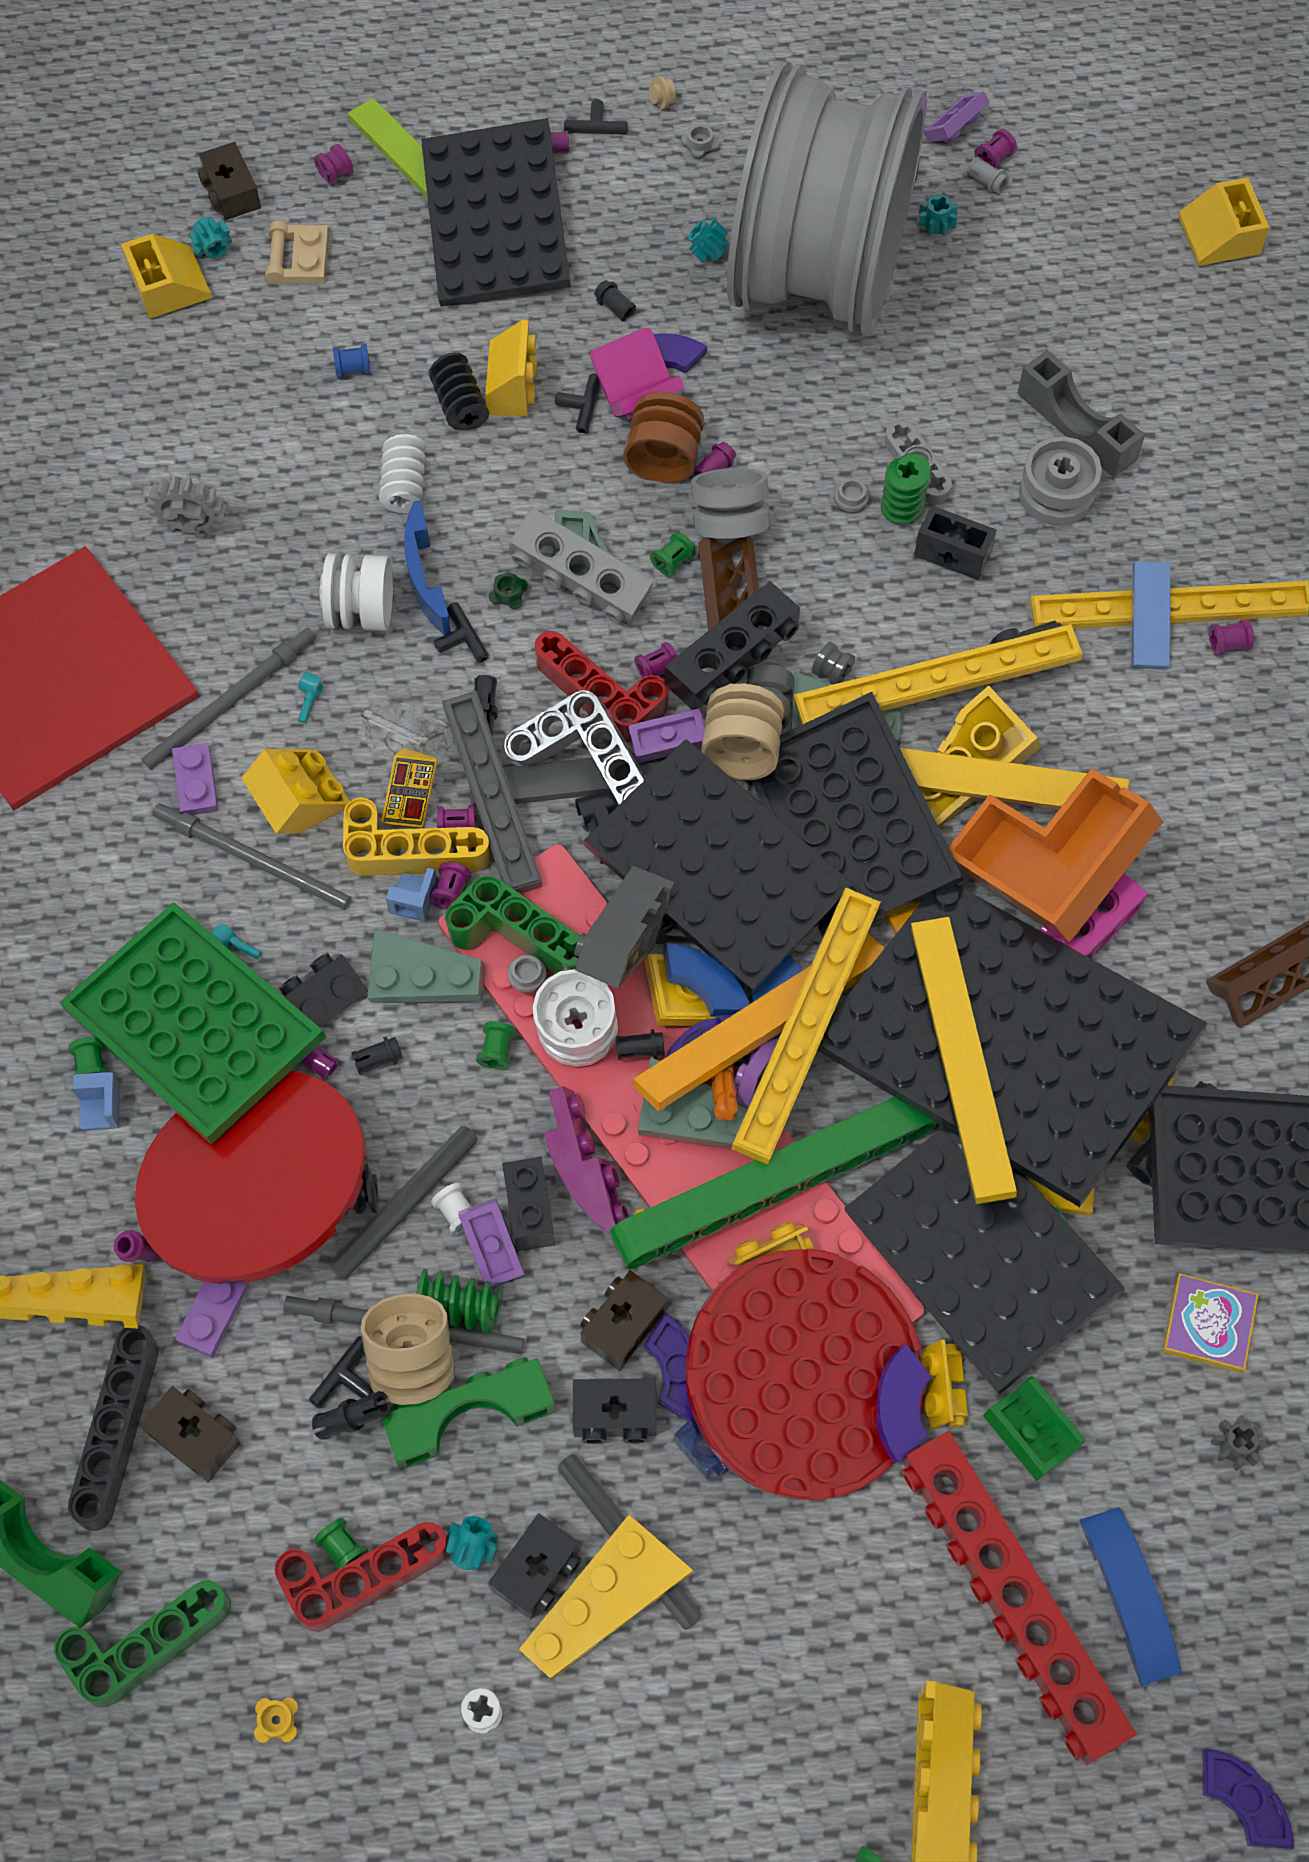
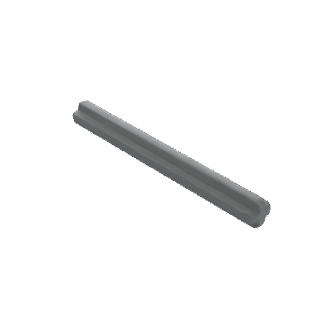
M461 1126L331 1261V1269L343 1279L348 1278L476 1144L477 1136L468 1127Z
M571 1454L560 1462L558 1470L611 1537L625 1520V1516L578 1457ZM676 1584L659 1598L683 1629H690L701 1619V1612L679 1584Z

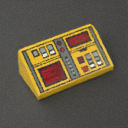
M406 748L401 749L395 754L381 822L392 825L423 827L438 758Z

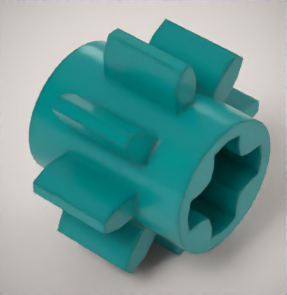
M931 195L928 204L925 202L920 203L918 226H925L928 235L941 234L946 236L948 228L956 229L958 204L952 205V201L948 196Z
M213 217L199 219L193 225V232L189 233V237L192 240L191 245L197 256L205 252L208 258H219L227 252L228 244L232 243V239L229 236L230 231L224 220L216 224Z
M712 219L709 224L705 220H701L689 233L688 240L693 243L689 250L702 262L707 257L715 261L723 255L728 247L729 241L724 238L728 231L715 219Z
M468 1516L464 1518L462 1525L451 1523L446 1536L448 1542L445 1552L451 1553L450 1558L452 1562L459 1568L475 1570L480 1567L482 1560L486 1563H492L498 1548L496 1545L498 1534L492 1533L493 1527L487 1520L478 1516Z

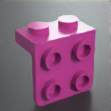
M646 327L600 346L590 353V359L614 416L626 414L627 418L631 419L637 400L648 393H676L685 389L680 376L670 377L650 328Z

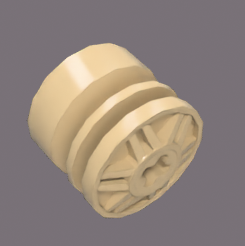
M729 684L718 688L709 697L701 752L734 780H756L768 776L776 769L779 757V737L784 716L781 700L773 692L751 684Z
M415 1293L395 1295L383 1299L372 1306L362 1318L361 1336L364 1352L367 1356L366 1366L369 1372V1384L374 1393L382 1391L388 1396L385 1399L386 1402L390 1401L399 1405H408L431 1400L449 1387L454 1378V1359L452 1357V1346L449 1343L450 1331L447 1312L440 1302L430 1296Z

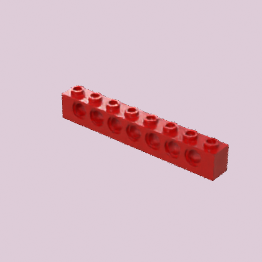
M948 1430L907 1454L903 1462L905 1469L902 1470V1475L912 1492H921L928 1504L924 1507V1511L930 1523L936 1530L942 1527L950 1542L946 1544L950 1556L958 1567L966 1566L973 1578L969 1582L973 1594L982 1605L986 1602L989 1604L996 1616L992 1623L1000 1638L1005 1643L1011 1640L1020 1655L1015 1658L1019 1670L1027 1681L1030 1682L1034 1679L1043 1693L1039 1697V1701L1048 1717L1052 1721L1058 1718L1067 1735L1063 1736V1740L1073 1758L1077 1761L1082 1758L1086 1766L1136 1736L1137 1733L950 1431ZM937 1477L949 1478L954 1484L955 1492L949 1495L941 1494L934 1487L933 1480ZM960 1513L972 1515L977 1522V1530L972 1532L962 1530L956 1522V1516ZM982 1550L995 1552L999 1557L1000 1567L997 1569L984 1567L979 1560V1552ZM1006 1587L1016 1588L1023 1597L1022 1606L1011 1607L1007 1605L1003 1600L1002 1590ZM1029 1625L1041 1627L1046 1634L1045 1645L1036 1646L1030 1643L1026 1637V1627ZM1060 1663L1068 1669L1070 1681L1067 1685H1059L1052 1680L1049 1673L1051 1664ZM1076 1702H1084L1092 1708L1094 1713L1092 1724H1082L1075 1718L1073 1708Z

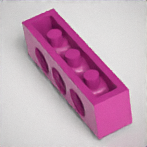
M1123 873L1099 904L1104 906L1108 912H1100L1095 909L1079 930L1083 933V937L1074 936L1069 943L1044 926L1040 931L1092 958L1142 908L1148 892Z

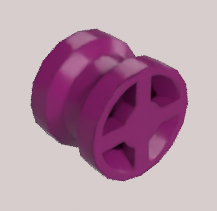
M339 144L331 146L328 153H319L314 157V163L319 174L330 186L337 183L338 178L342 175L349 176L354 172L348 154Z

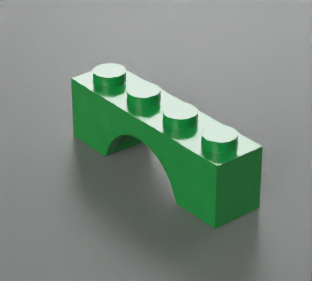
M527 1357L516 1359L505 1366L506 1370L490 1375V1372L475 1374L466 1380L467 1384L451 1389V1386H449L437 1397L419 1404L392 1405L390 1415L382 1418L399 1469L402 1470L439 1456L440 1442L445 1429L454 1418L468 1410L486 1408L498 1411L508 1417L517 1427L556 1413L554 1402L538 1358L531 1361Z
M0 1480V1568L77 1627L82 1628L108 1605L122 1571L90 1547L77 1555H62L46 1547L36 1537L29 1525L25 1511V1498Z

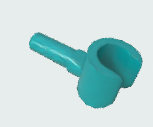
M306 671L298 683V689L306 693L298 722L307 724L312 704L315 698H318L322 693L323 684L318 676Z
M225 924L218 925L210 932L224 946L227 947L230 944L235 949L255 959H258L262 951L241 941Z

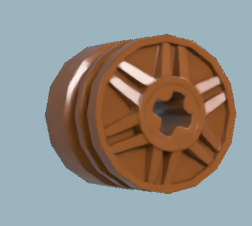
M670 392L648 393L639 398L634 406L633 417L630 422V432L627 435L623 452L624 463L631 472L642 479L670 484L680 483L688 479L694 471L698 455V444L701 441V432L704 427V414L699 406L687 397Z

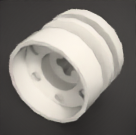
M337 553L327 554L319 590L323 621L327 629H336L341 616L342 627L350 630L355 614H359L364 630L388 631L393 602V570L389 556L365 555L361 569L357 571L352 554L344 556L342 568L340 556Z
M575 969L560 971L545 980L536 992L532 1008L539 1040L547 1054L560 1064L573 1067L592 1065L604 1058L615 1045L619 1030L613 994L607 984L575 971ZM579 1019L583 1027L576 1029L572 1021Z

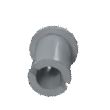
M979 156L975 157L968 166L970 169L967 170V175L985 185L991 194L993 192L1001 194L1006 189L1009 183V176L1006 175L1004 169L998 170Z

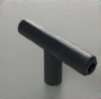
M595 99L591 102L590 120L566 119L564 121V131H568V133L626 135L628 133V123L626 121H603L604 103L599 99Z
M595 373L590 374L588 377L584 396L557 392L555 395V404L557 406L580 409L575 428L578 433L586 434L589 432L601 384Z
M457 602L449 604L447 612L457 630L435 639V648L441 653L465 642L478 663L486 661L489 658V654L461 606Z
M358 1336L310 1396L309 1402L316 1408L322 1409L341 1384L361 1399L374 1393L368 1382L351 1371L365 1354L362 1336Z

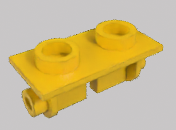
M788 1221L771 1229L770 1233L772 1236L759 1243L755 1238L739 1244L734 1248L736 1254L726 1259L729 1263L739 1264L741 1267L758 1257L772 1252L814 1249L808 1236L801 1238L800 1234L808 1230L807 1226L793 1225L792 1221Z
M941 1339L923 1348L921 1364L932 1376L925 1385L926 1397L924 1400V1410L929 1417L930 1430H935L948 1423L949 1428H962L966 1426L965 1419L969 1418L965 1389H952L951 1384L964 1382L962 1352L957 1351L956 1344H945V1340Z

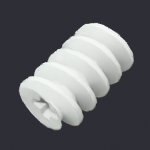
M409 434L396 435L386 440L382 447L379 502L389 511L409 513L413 502L420 501L423 496V474L425 473L423 464L426 460L424 454L426 442L422 438Z

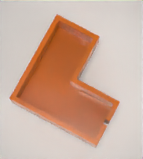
M1091 768L1045 828L989 794L948 848L963 874L1070 943L1162 825L1163 821L1149 801L1125 787L1121 789L1118 783Z

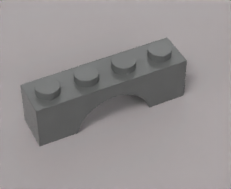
M1046 350L1023 367L1017 393L1064 435L1078 439L1090 446L1099 457L1101 467L1112 477L1117 476L1138 459L1145 434L1121 413L1115 417H1105L1091 409L1078 393L1073 381L1072 371L1052 353Z

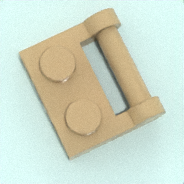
M279 220L271 222L269 236L272 240L270 263L265 271L266 282L269 284H325L329 237L328 225H288ZM285 240H294L291 269H284L282 267Z

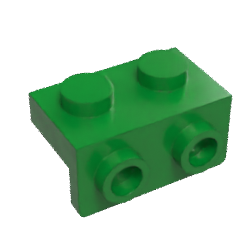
M1033 1376L1027 1378L1015 1391L990 1407L983 1414V1417L1036 1482L1068 1459L1085 1442L1084 1436L1079 1432L1075 1424L1069 1420L1050 1397L1049 1393Z

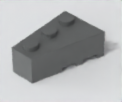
M632 866L597 920L593 923L587 934L583 933L580 936L574 952L575 955L579 956L575 971L619 988L654 949L675 882Z

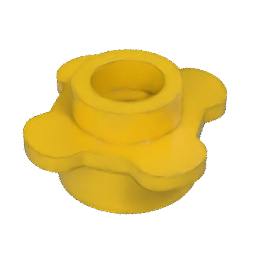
M290 1697L285 1698L283 1701H270L268 1698H262L257 1702L255 1711L257 1713L258 1726L254 1730L256 1740L261 1743H267L270 1739H282L286 1743L293 1741L297 1736V1729L294 1726V1714L298 1711L297 1702ZM279 1716L280 1722L278 1724H273V1717Z

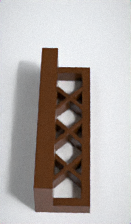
M751 536L740 537L725 546L709 537L698 542L708 631L759 590L754 543ZM743 550V556L737 568H734L732 555ZM744 577L746 578L747 586L741 597L738 598L736 596V589ZM755 626L758 629H764V626ZM739 647L729 648L731 650H741Z
M1309 920L1206 980L1211 993L1226 1000L1232 1020L1237 1027L1242 1028L1309 988V974L1306 976L1299 974L1304 959L1309 957ZM1280 973L1287 974L1282 990L1275 994L1268 992L1276 975ZM1249 991L1256 992L1252 1007L1242 1012L1238 998Z

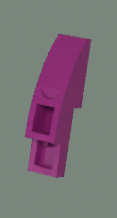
M564 1086L549 1090L558 1126L557 1129L544 1132L552 1160L565 1186L580 1208L596 1225L609 1235L608 1232L614 1225L629 1217L625 1204L619 1202L616 1188L620 1186L617 1170L613 1164H609L608 1160L600 1157L592 1158L591 1154L595 1153V1145L591 1134L584 1129L582 1117L585 1116V1107L580 1095L575 1094V1091Z

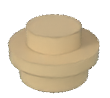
M662 76L653 78L648 89L649 99L652 104H657L660 110L667 109L669 105L675 102V86L669 78L665 79Z

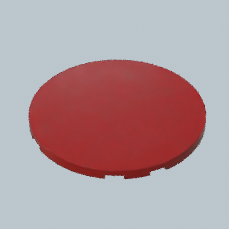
M290 1071L212 1144L175 1113L151 1143L139 1170L135 1191V1208L140 1229L148 1244L161 1260L172 1269L187 1274L194 1280L214 1284L244 1280L247 1283L281 1273L318 1250L337 1231L335 1227L347 1210H352L364 1182L362 1174L364 1163L367 1159V1147L363 1128L347 1100L336 1089L316 1077L295 1071Z
M809 1248L780 1250L758 1257L730 1273L710 1293L694 1321L686 1351L685 1375L688 1399L694 1419L708 1446L718 1459L743 1481L759 1490L787 1499L806 1501L839 1497L870 1484L894 1464L882 1444L876 1425L877 1385L887 1361L901 1345L907 1344L920 1362L919 1351H921V1345L914 1325L899 1299L880 1278L867 1268L839 1257V1254ZM925 1387L922 1390L919 1411L922 1410Z

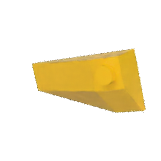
M987 686L961 709L955 719L954 726L937 751L943 754L1023 764L1041 746L1038 737L994 690ZM920 790L938 827L978 799Z

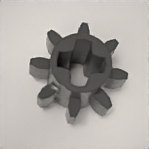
M1243 1415L1236 1419L1233 1426L1224 1419L1218 1425L1224 1435H1217L1211 1440L1213 1445L1220 1446L1221 1454L1217 1460L1219 1462L1225 1459L1232 1461L1236 1471L1242 1467L1245 1459L1250 1465H1256L1260 1459L1254 1450L1260 1451L1267 1446V1442L1259 1440L1258 1431L1261 1427L1260 1424L1251 1426L1245 1423ZM1242 1437L1246 1441L1244 1446L1235 1447L1232 1442Z

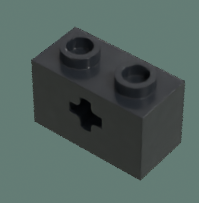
M931 505L918 531L914 556L979 580L992 554L997 529Z
M542 1157L502 1163L516 1251L555 1246Z
M656 1378L573 1379L574 1437H582V1442L586 1444H602L607 1442V1437H623V1442L631 1444L648 1442V1436H656ZM614 1404L619 1405V1410L621 1411L619 1419L616 1420L610 1419V1414L608 1413L610 1412L611 1405Z
M538 1513L489 1580L490 1590L530 1620L536 1612L543 1615L557 1595L552 1589L559 1579L563 1576L568 1580L582 1560L577 1555L581 1550L580 1542ZM544 1559L547 1574L544 1576L541 1573H537L532 1578L529 1564L533 1562L538 1565Z

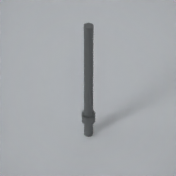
M307 627L288 643L283 641L272 650L273 655L141 758L142 762L150 770L172 753V748L183 745L282 665L287 667L297 659L296 654L316 639L313 631Z
M158 803L153 810L154 817L176 827V832L188 838L195 836L343 910L346 909L351 901L350 896L200 823V818L188 812L181 814L161 803Z
M286 1296L283 1308L284 1312L314 1317L316 1322L331 1324L333 1320L361 1325L362 1318L368 1311L337 1305L336 1300L321 1297L315 1301ZM449 1325V1342L522 1354L524 1338L492 1332L486 1334L481 1330L474 1329L471 1331L464 1327L458 1326L456 1328Z

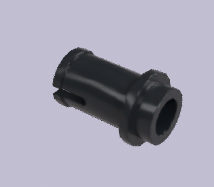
M605 280L595 289L594 295L597 297V303L599 305L604 304L622 322L634 314L636 305L618 290L615 282Z
M650 1029L651 1033L616 1036L618 1061L651 1056L657 1060V1056L665 1055L663 1033H655L654 1029Z
M385 1036L383 1037L384 1041L351 1052L359 1075L391 1062L394 1066L397 1064V1060L403 1058L396 1037L388 1039Z

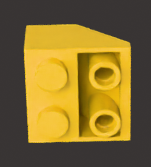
M1248 177L1216 183L1178 213V218L1198 266L1260 255L1270 229Z
M153 233L121 244L128 270L149 319L212 298L190 245Z
M529 320L519 321L490 340L485 392L486 407L489 410V415L528 416V405L535 404V383L533 381L534 377H537V356L531 355L536 353V335L529 332Z
M263 749L241 778L276 834L301 833L341 812L350 802L343 786L336 780L328 768L325 758L317 750Z

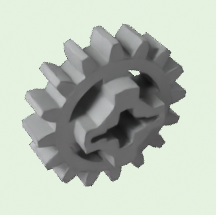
M172 476L171 482L162 478L159 485L153 484L147 502V507L150 508L149 515L158 517L156 523L169 525L168 530L170 531L177 528L181 529V533H194L200 535L201 530L211 534L213 528H220L226 506L223 505L224 498L216 496L217 490L215 488H204L205 482L203 481L198 484L192 483L191 477L179 480L176 476Z

